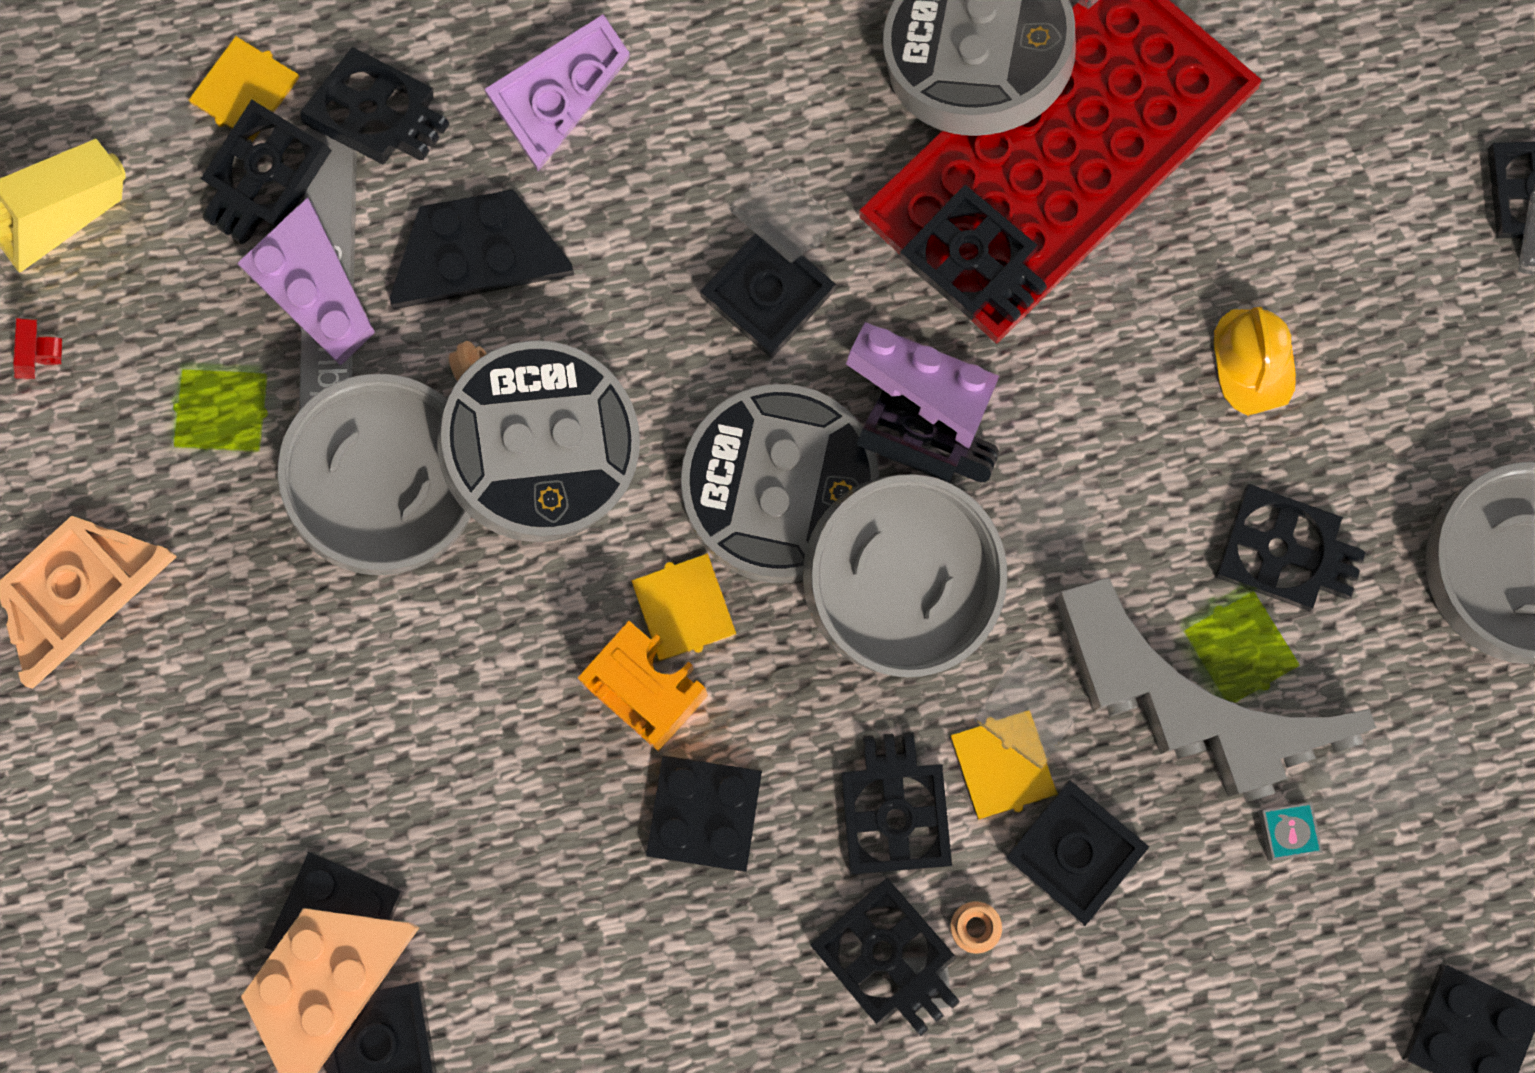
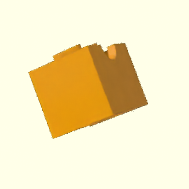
M628 621L578 676V679L590 692L659 752L708 697L706 688L698 680L693 683L688 678L694 670L690 662H687L684 667L672 674H662L655 671L653 662L657 652L656 649L663 643L661 637L656 634L650 639L632 622Z

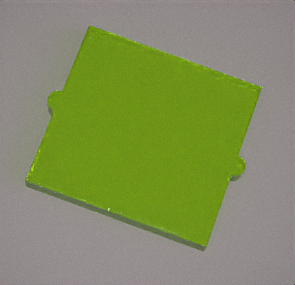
M182 369L179 402L173 406V410L177 413L174 447L260 452L263 418H266L269 414L265 408L268 375L266 373Z
M1254 591L1224 608L1220 605L1216 606L1213 609L1212 615L1183 631L1223 698L1232 703L1238 702L1259 689L1261 691L1269 690L1272 681L1300 666Z

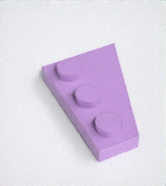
M604 14L485 88L486 96L537 171L541 169L629 60V52Z
M307 197L237 264L341 366L375 331L337 257L338 255L319 220L320 218L313 204Z
M866 322L855 340L846 365L891 396L904 395L920 406L919 415L930 423L934 424L940 420L957 432L955 440L968 449L971 446L999 378L998 375L983 370L977 365L968 364L938 352L932 347L921 345L896 335L887 329L879 328Z

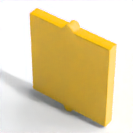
M235 36L188 101L214 117L218 126L223 127L226 125L233 129L251 99L274 113L300 76L274 60L270 51L261 52ZM260 131L254 133L248 139L253 142Z
M708 553L676 565L672 562H667L665 569L631 580L651 639L658 634L663 641L656 649L659 661L691 650L700 653L703 650V646L736 635Z
M1029 711L997 721L987 718L982 726L950 736L978 820L1011 809L1018 813L1023 810L1024 805L1057 794Z

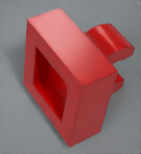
M16 318L14 378L35 379L36 363L61 365L62 338H37V320Z

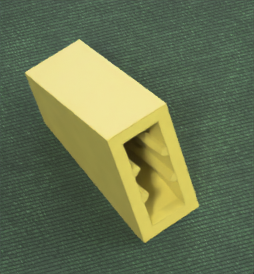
M93 139L0 178V248L19 273L122 200L123 180H125L126 175L118 157L113 153L108 154L99 141Z

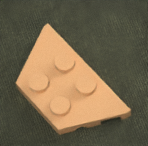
M74 516L69 517L0 580V602L8 614L6 626L10 642L16 645L22 668V671L18 672L22 684L33 689L177 556L162 546H156L135 539L130 535L103 528Z
M302 910L241 996L278 1073L319 1072L419 929L417 925L408 922L323 910Z

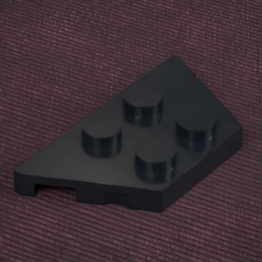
M514 189L420 206L390 295V303L393 309H399L569 277L575 274L570 260Z

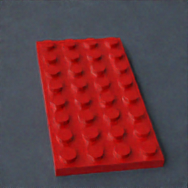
M1170 0L1078 1L1072 7L1075 18L1076 41L1073 70L1062 93L1044 112L1019 127L991 135L972 136L942 131L859 210V218L900 255V251L966 185L1038 245L1037 251L1025 265L1045 282L1047 288L1040 295H1036L1023 284L1022 288L1033 297L1034 302L1027 309H1024L1014 300L1009 299L1021 313V316L1014 323L1008 321L989 304L971 320L996 344L1258 90L1262 79ZM961 216L949 221L961 231H974L984 219L973 216ZM1000 232L988 245V254L1005 267L1010 262V250L1006 238ZM932 235L926 246V260L929 265L937 270L950 255L949 248ZM965 243L959 248V254L964 259L970 260L977 256L978 249L971 243ZM964 270L952 284L961 292L982 291L990 282L975 270Z

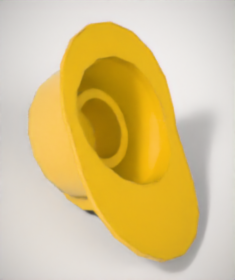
M1262 306L1253 307L1252 309H1232L1220 318L1214 330V350L1219 384L1223 396L1235 410L1247 416L1287 405L1295 391L1296 372L1291 344L1292 335L1287 324L1278 315L1268 310H1263Z

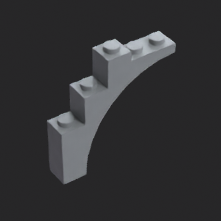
M1109 577L1062 591L1055 598L1093 712L1107 708L1109 716L1118 715L1138 708L1136 698L1141 697L1160 754L1174 750L1177 759L1207 750L1204 740L1208 739L1228 797L1243 793L1245 801L1249 802L1275 793L1272 783L1288 779L1281 762L1282 758L1286 768L1316 759L1313 748L1331 743L1335 753L1363 744L1360 733L1376 729L1370 709L1333 717H1286L1250 710L1212 695L1179 674L1149 646L1126 614Z

